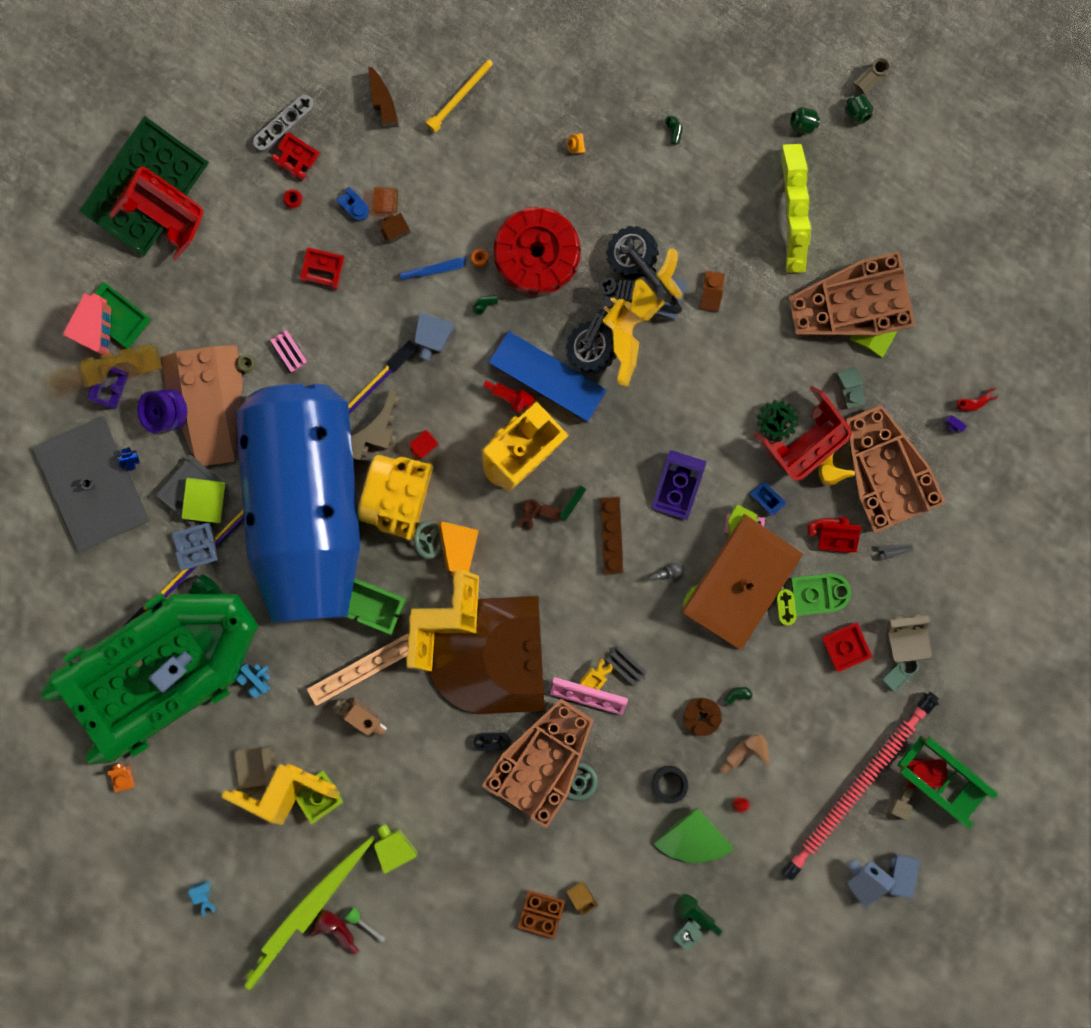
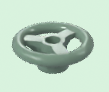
M433 521L420 523L414 532L415 549L423 558L433 559L442 551L438 525ZM430 526L433 528L430 533H421L424 527ZM437 535L438 545L436 550L434 551L433 543L434 538Z
M579 763L577 768L584 769L588 773L583 776H574L571 786L576 790V795L569 792L567 796L571 800L582 801L588 799L597 788V775L585 763ZM592 778L591 788L588 792L582 794V790L586 787V781ZM581 779L582 784L576 785L575 781Z

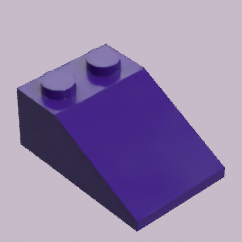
M670 450L651 509L688 520L706 461Z

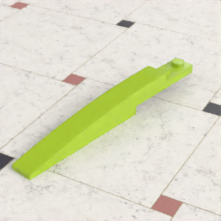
M373 835L329 872L284 920L261 951L264 953L257 961L259 965L255 971L251 969L245 977L247 980L244 985L245 988L249 991L252 989L296 929L302 933L305 932L375 839Z

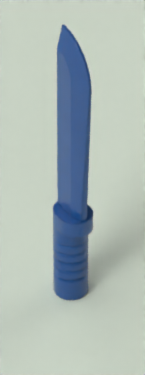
M466 256L400 273L401 280L460 269L466 263Z

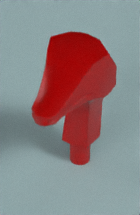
M487 380L482 385V387L492 391V395L509 402L511 410L522 415L534 404L535 399L524 390L515 391L498 382L495 385Z

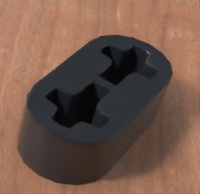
M483 732L475 736L473 743L475 748L480 751L505 750L510 744V737L505 732ZM499 736H503V739H507V742L500 746L498 742L493 743V740H498ZM480 737H484V740H491V743H485L484 747H481L477 741L480 740Z

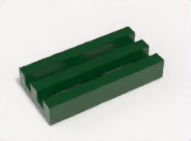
M579 486L559 518L564 521L568 519L585 493V487Z

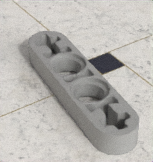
M308 95L298 97L254 137L255 147L261 152L270 150L287 132H290L314 110L315 105L312 98ZM302 101H310L308 103L309 108L303 107L300 110L302 114L299 115L295 107L297 106V108L300 109L303 106ZM290 112L296 114V119L293 122L286 120V115ZM275 125L282 127V132L278 135L272 133V128ZM267 132L274 138L272 141L270 137L268 138ZM261 138H262V140H265L266 138H268V139L265 141L266 144H267L266 146L260 145L259 140H260Z

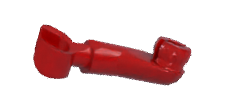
M991 388L985 396L982 395L976 400L959 399L957 408L962 411H978L989 400H996L999 395L991 397L989 393L996 390V388Z
M841 516L839 519L821 518L807 525V535L816 536L818 534L817 529L822 528V522L850 525V521L845 516Z

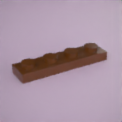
M602 497L600 501L604 574L624 573L620 497Z

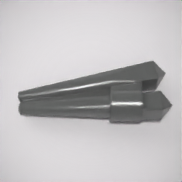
M879 545L876 550L878 552L882 551L883 554H880L878 559L886 560L912 551L913 545Z

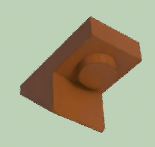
M705 272L699 309L719 312L723 295L724 273Z

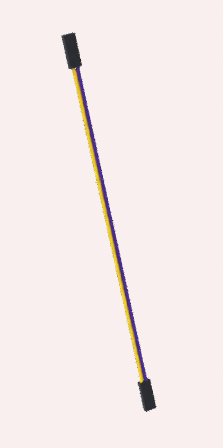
M410 340L386 362V367L348 404L349 414L391 372H396L418 350ZM243 510L214 538L216 547L244 520ZM196 567L182 570L161 591L166 598ZM159 602L152 608L155 609L161 602ZM141 607L124 625L131 622L132 620L146 612L148 609L146 607Z

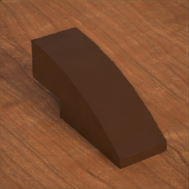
M368 67L374 110L381 109L384 128L398 127L399 122L392 97L373 67Z

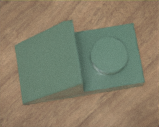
M856 367L836 372L846 409L866 404L861 386L864 383Z

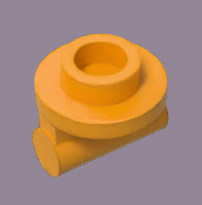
M571 134L566 143L569 152L572 154H585L583 134Z

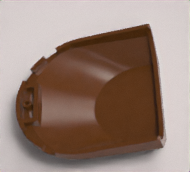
M539 595L478 599L476 633L434 634L432 672L429 673L436 688L449 702L463 710L479 714L545 711Z

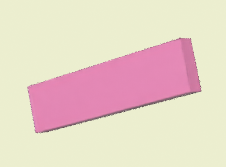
M556 677L553 679L549 692L553 696L623 715L628 698Z

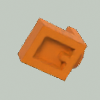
M123 763L111 766V770L107 771V775H111L115 792L135 787L130 765L124 766Z

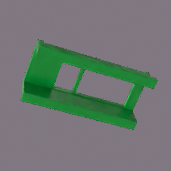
M920 736L897 764L902 769L900 773L968 829L974 824L968 818L988 795L994 799L998 795L993 788L930 736L927 739ZM924 745L955 770L942 787L938 788V792L907 768ZM959 773L968 782L953 801L949 803L940 794L944 792L945 787L953 777Z

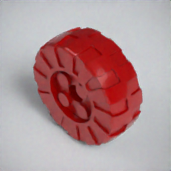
M527 207L513 213L499 228L494 240L493 257L499 275L511 288L530 296L549 295L567 285L575 275L581 258V244L572 223L558 213V211L547 207ZM540 249L543 254L540 257H534L532 251Z

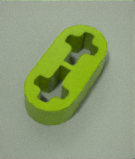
M782 589L776 596L778 619L782 624L789 626L796 621L795 598L790 590ZM784 592L790 596V599H787V606H785L784 600H780V596H783ZM786 608H788V614L792 615V618H789V622L782 619Z

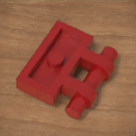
M287 132L278 146V149L283 152L282 156L279 157L274 154L271 160L277 164V167L289 171L291 176L298 177L304 181L307 174L302 171L303 167L305 166L311 170L321 153ZM289 157L297 161L296 166L287 162Z

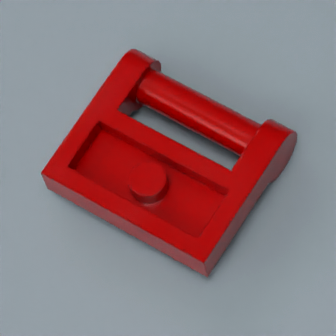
M307 247L300 282L306 283L309 281L338 290L345 256ZM309 268L332 273L334 277L329 279L308 274Z

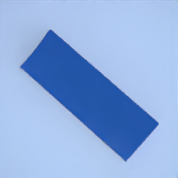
M508 331L489 361L491 366L587 423L607 391L606 388Z

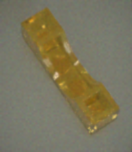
M150 343L138 346L139 350L132 351L131 348L119 350V355L113 356L111 352L100 355L101 359L94 360L93 357L81 359L82 363L77 364L83 387L105 383L108 371L120 362L134 366L139 373L161 369L162 366L157 347H150Z

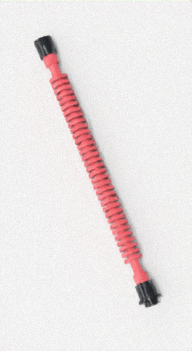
M932 692L928 694L923 693L924 696L916 705L918 707L913 712L914 715L908 722L904 720L905 726L901 724L900 727L902 729H896L899 733L894 732L893 734L896 737L891 736L892 741L887 740L889 745L884 744L886 749L881 748L883 753L878 751L880 756H874L877 760H871L874 764L869 762L868 765L871 767H865L868 771H862L865 775H859L861 780L856 778L858 783H852L855 787H849L852 791L847 789L846 792L849 794H843L846 798H840L843 802H837L839 807L835 804L836 810L831 809L833 814L828 813L830 818L825 816L824 818L827 821H821L824 825H818L821 829L819 830L816 827L817 833L812 832L814 837L809 836L811 841L807 839L806 842L808 844H802L805 847L798 856L796 855L792 861L789 860L780 872L790 881L797 877L802 870L801 867L805 864L804 860L810 853L813 855L816 853L813 849L819 850L817 845L819 847L822 846L820 841L822 843L825 842L822 839L823 837L828 839L826 834L831 835L832 833L829 830H835L832 826L836 828L838 825L835 823H841L838 819H844L841 815H847L845 810L850 812L848 807L851 809L854 807L851 805V803L856 804L854 799L859 801L857 796H863L860 792H866L863 789L864 787L868 790L867 783L871 786L870 780L875 781L873 776L878 777L876 772L881 774L879 769H885L882 765H888L885 761L887 760L890 763L889 756L893 759L892 753L897 754L895 749L900 750L898 745L904 746L901 742H907L904 739L910 738L907 734L913 735L911 730L916 731L914 728L916 723L923 719L926 714L929 715L936 706L940 705L937 702L939 698Z

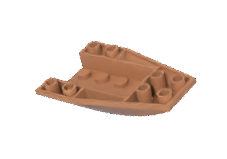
M899 251L861 260L789 297L796 335L877 336L915 327L913 310Z
M883 405L846 419V423L852 431L849 442L858 496L874 533L946 504L930 466Z
M560 699L503 752L482 784V787L496 796L502 797L528 814L531 819L547 828L569 794L593 719L563 699Z

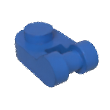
M350 186L342 196L335 199L356 221H364L368 218L370 213L369 207ZM352 197L355 202L349 206L346 202Z

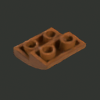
M528 890L517 928L554 939L565 900Z

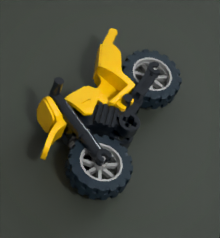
M627 226L626 229L618 230L619 232L615 233L612 236L613 239L608 242L609 247L606 249V255L608 256L607 262L611 265L610 267L620 276L626 279H638L639 276H644V278L636 281L620 280L619 283L611 277L604 278L599 286L600 291L604 294V301L601 307L596 312L592 321H586L587 323L585 324L581 323L577 329L574 328L572 330L573 333L571 336L569 335L567 339L568 344H566V349L568 350L566 354L571 364L585 373L591 372L596 374L598 371L603 372L607 366L610 367L613 364V359L618 357L621 366L617 382L623 387L629 385L634 368H636L640 342L633 337L632 331L634 326L639 322L648 321L664 305V301L668 302L676 313L682 311V307L674 296L681 299L683 293L671 278L678 261L677 250L669 248L665 262L657 273L656 269L652 266L658 260V243L646 229H642L639 226ZM634 240H640V242L635 246ZM644 245V251H640L639 249ZM628 257L626 263L623 264L621 259ZM587 352V355L584 359L581 354ZM593 353L595 359L590 360V357Z

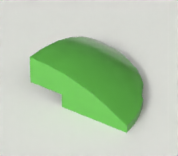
M695 807L683 819L681 818L653 843L659 850L671 858L688 863L714 861L734 850V847L698 807Z

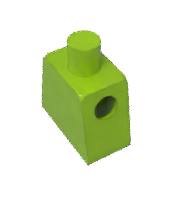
M387 824L376 829L381 839L377 840L374 846L384 874L417 857V850L400 829L391 833Z

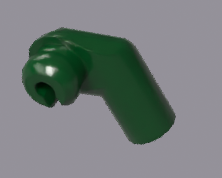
M668 116L665 119V124L672 132L670 143L678 145L683 126L676 117Z
M497 295L479 297L473 305V312L480 316L488 305H497Z
M735 687L724 698V701L731 706L736 699L750 700L753 697V693L747 687Z

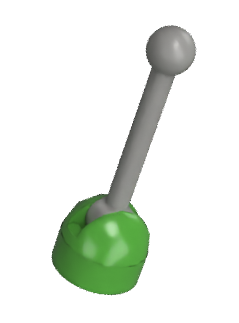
M352 907L345 915L344 920L350 924L359 923L374 935L379 943H383L385 937L377 934L361 921L360 912L355 907Z

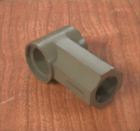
M877 58L853 83L855 88L863 95H866L889 71L890 64L888 60ZM878 64L882 65L884 72L876 71L875 66Z

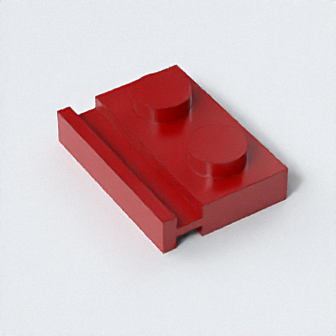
M822 522L818 549L857 553L861 526Z
M941 758L913 759L907 766L910 771L931 788L942 787L947 781V763ZM908 780V788H918Z

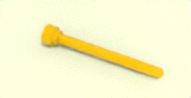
M487 60L436 116L427 119L425 125L432 132L437 133L442 124L441 121L492 67V61Z

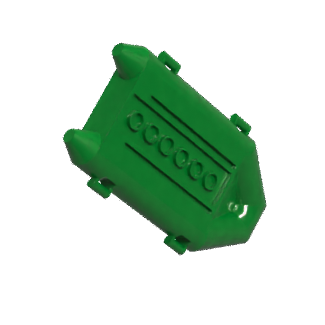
M160 592L144 603L148 610L88 650L84 651L81 646H78L63 656L67 663L50 674L40 695L46 702L64 700L93 741L85 754V759L90 765L112 763L130 752L132 757L137 756L150 747L147 740L207 700L210 699L215 705L231 694L227 687L235 682L259 627L237 594H172L165 598ZM162 601L163 606L159 607L156 610L152 608L153 606ZM186 651L193 658L185 666L187 671L162 692L149 679L150 676L173 655L177 658ZM81 654V659L79 661H77L76 663H73L71 661L72 659ZM140 660L144 663L140 667L134 666ZM172 665L169 669L171 672H175L178 670V667ZM219 688L222 689V691L214 696L212 695V693L218 690ZM138 741L141 742L140 745H138L134 749L132 748V745H134Z

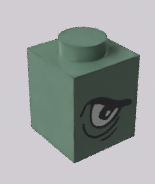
M687 918L675 930L672 937L685 950L689 951L703 935L700 929L702 926L694 919L689 920Z

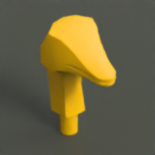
M834 453L818 466L819 477L822 484L826 486L836 485L845 478L855 476L854 471L839 469L833 465Z

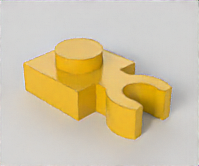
M601 658L597 663V668L590 667L580 680V684L600 690L607 681L605 674L610 673L613 669L612 664L603 668L602 666L605 661Z

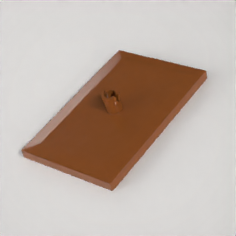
M744 514L681 612L742 650L798 564L803 553Z

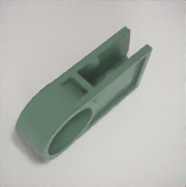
M914 661L915 668L910 673L904 672L902 663H896L881 680L896 693L917 673L919 662Z

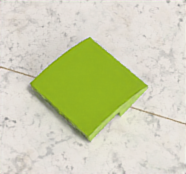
M187 478L182 519L221 523L226 482Z

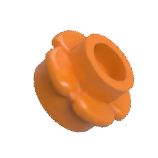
M476 249L471 254L472 264L475 267H485L489 260L488 252H485L483 249Z

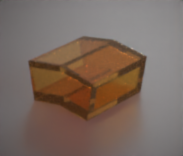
M374 187L373 212L397 214L398 189L394 187Z

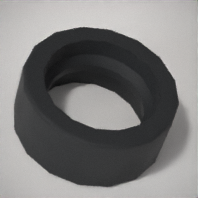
M664 766L653 775L652 790L660 801L667 804L677 803L687 794L689 788L688 779L685 773L678 767ZM668 773L677 775L681 780L680 791L673 796L664 795L659 789L660 778Z

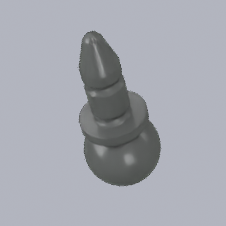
M671 563L668 567H664L663 571L654 573L649 577V580L658 581L663 578L668 580L678 578L682 574V566L678 563Z

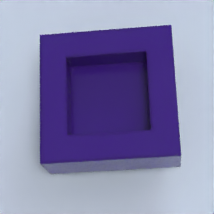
M953 415L947 416L943 421L947 425L946 428L954 434L956 432L962 433L967 428V425Z

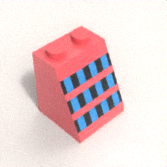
M84 293L63 335L102 355L108 356L111 307L106 304L107 300L94 293L91 296Z

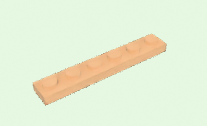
M409 633L308 688L307 691L315 705L321 704L406 657L409 650Z

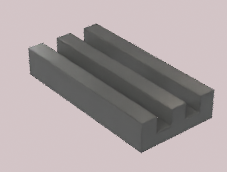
M619 646L606 659L633 686L647 672ZM618 651L641 672L637 674L617 655ZM614 657L636 678L633 680L611 659Z

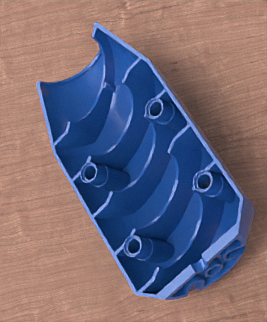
M287 384L261 388L258 391H254L235 413L246 553L251 571L272 623L348 616L360 553L348 402L330 386L324 384H311L308 386H303V384Z

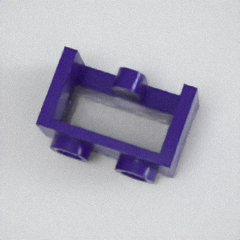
M100 363V366L95 371V380L89 387L88 399L116 409L129 373Z

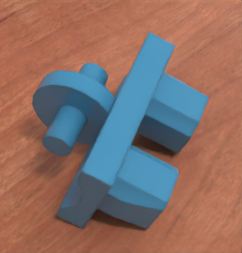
M248 664L243 665L236 680L241 685L251 680L255 685L248 692L254 698L267 693L271 689L265 682L271 678L266 673L269 667L266 665L262 669L256 664L253 668L258 672L257 674Z

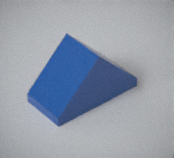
M765 482L750 493L752 498L768 516H773L787 504Z

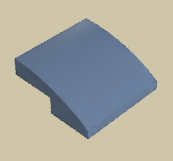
M210 522L172 533L177 549L175 554L181 571L218 560Z

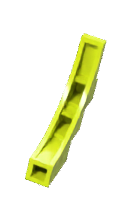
M802 144L782 145L781 155L787 210L786 272H806L808 245H810L811 225L808 217L810 198L806 186L808 168Z

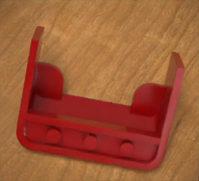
M140 167L118 197L109 216L113 218L119 209L131 213L136 208L168 229L166 237L170 244L177 247L172 258L176 261L192 243L204 211L199 204L145 167Z
M813 386L809 389L819 401V404L812 410V418L816 425L790 447L787 448L784 443L779 441L770 444L757 433L753 435L769 457L790 478L796 481L805 478L849 441L852 435L851 428L824 391Z

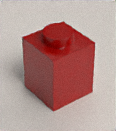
M426 429L409 443L412 447L409 451L416 459L420 457L423 460L440 444Z

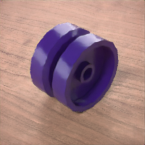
M174 389L148 391L138 401V419L145 430L151 433L178 430L184 425L187 418V405L184 397Z

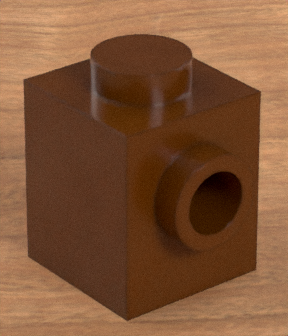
M401 213L395 216L393 214L389 215L381 223L383 229L380 232L384 239H389L391 243L411 233Z

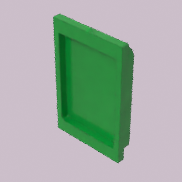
M103 281L94 294L107 300L106 304L111 307L110 336L129 349L144 329L147 328L152 319Z

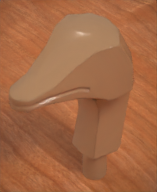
M757 734L743 740L726 758L728 762L720 770L726 774L733 767L736 769L746 757L751 755L758 756L766 766H769L771 764L768 757L769 745L765 737Z

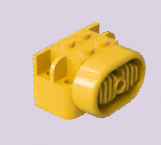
M536 402L519 418L517 416L512 418L504 429L501 428L490 440L491 443L482 450L484 473L489 481L496 486L503 487L509 493L554 452L569 435Z
M379 454L375 455L371 462L357 513L358 520L375 525L382 532L413 540L434 466L405 457L394 459Z

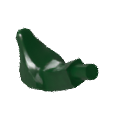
M201 574L193 581L188 594H223L216 582Z
M685 893L677 899L673 910L684 920L687 918L694 919L707 931H712L718 937L722 934L723 930L714 924L716 920L699 907L697 899Z

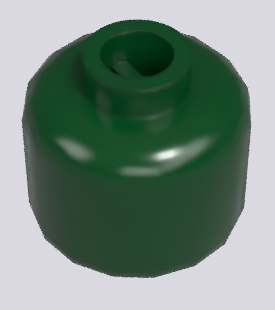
M853 95L847 100L845 112L853 123L864 124L873 116V105L865 95Z
M799 107L796 111L792 112L790 117V125L794 131L811 134L820 124V118L816 110Z

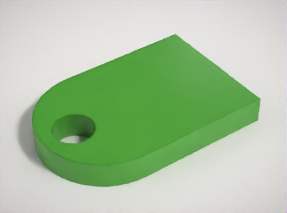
M828 573L791 578L796 616L839 611L848 604L851 598L850 585L841 575ZM839 586H843L846 589L843 597H839L836 594V589Z

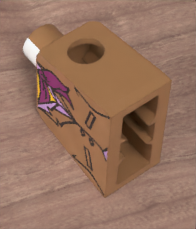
M356 697L350 702L348 709L343 715L345 721L367 736L373 732L381 737L387 727L380 723V716Z

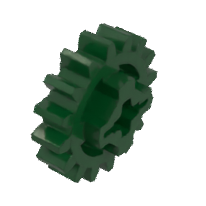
M773 400L772 405L767 402L765 404L766 408L761 407L760 409L762 414L757 415L760 421L756 425L762 427L759 432L766 433L764 438L771 436V441L778 438L779 442H781L783 436L789 439L790 434L796 432L793 428H797L799 425L794 422L799 418V416L793 415L796 409L790 410L791 404L789 403L785 406L784 400H781L780 404ZM772 410V416L765 418L766 414ZM776 417L778 420H781L780 424H778L777 421H774ZM790 423L789 428L786 431H783L784 425Z

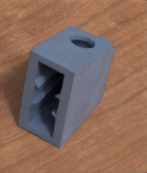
M420 312L415 336V344L422 347L419 358L430 361L433 351L442 353L456 327L455 324Z
M186 651L177 658L173 655L149 679L164 692L187 671L185 666L193 658ZM172 665H176L178 670L171 672L169 668Z
M853 859L846 866L852 872V876L847 881V884L864 908L889 892L896 882L872 861L861 866Z

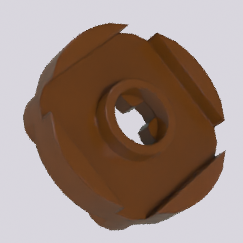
M698 697L686 705L683 721L690 732L697 736H707L719 728L722 722V713L719 706L713 700ZM701 711L703 714L707 713L708 715L704 722L697 719L699 717L698 713Z

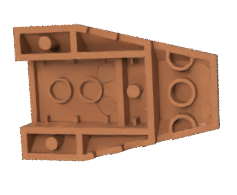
M212 346L174 352L161 357L166 389L178 391L184 397L187 405V418L181 430L192 456L204 466L236 462L238 439L235 413L241 407V393L243 390L242 373L237 367V360L239 358L238 346Z

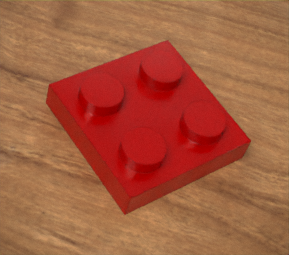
M858 622L821 637L837 673L873 658Z

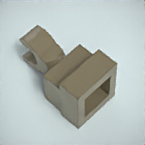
M903 787L900 800L894 799L887 813L901 820L908 821L913 806L907 804L914 790Z

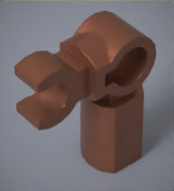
M530 499L525 504L523 512L525 516L519 521V527H522L524 521H528L530 524L528 530H531L534 525L532 519L536 517L537 513H540L539 516L557 522L561 509L544 503L539 505L537 500Z

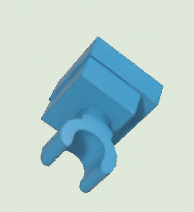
M209 880L191 886L188 890L193 904L201 903V914L203 916L207 914L205 911L207 907L211 909L212 913L216 910L215 905L208 900L211 888Z

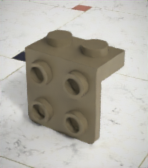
M915 614L911 618L898 616L889 621L887 632L895 663L927 660L932 657L927 627L930 623L928 615Z
M273 745L235 751L239 787L248 788L263 785L268 787L277 770L275 766L277 754L276 750H273Z

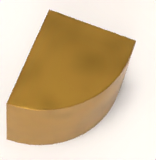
M583 881L566 891L577 911L582 916L598 906V903Z

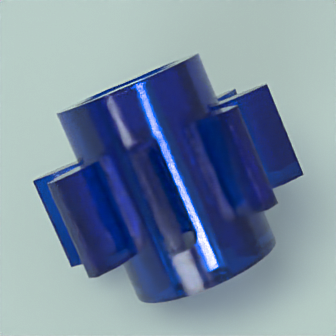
M130 447L121 449L122 454L117 455L121 469L126 467L127 472L135 470L136 464H140L137 451H131Z

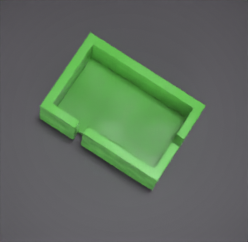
M355 577L348 616L345 617L354 620L358 615L360 616L358 617V622L392 635L399 620V617L396 615L402 613L407 598Z

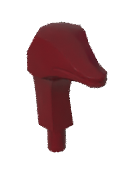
M326 909L318 915L314 927L309 932V936L312 938L322 933H331L338 938L344 949L347 948L353 955H356L359 949L354 945V937L343 920L335 913Z

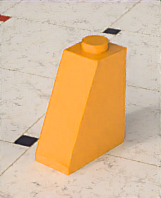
M438 521L446 570L451 571L452 576H455V570L469 572L479 530Z

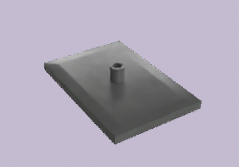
M104 416L32 447L78 552L150 521Z

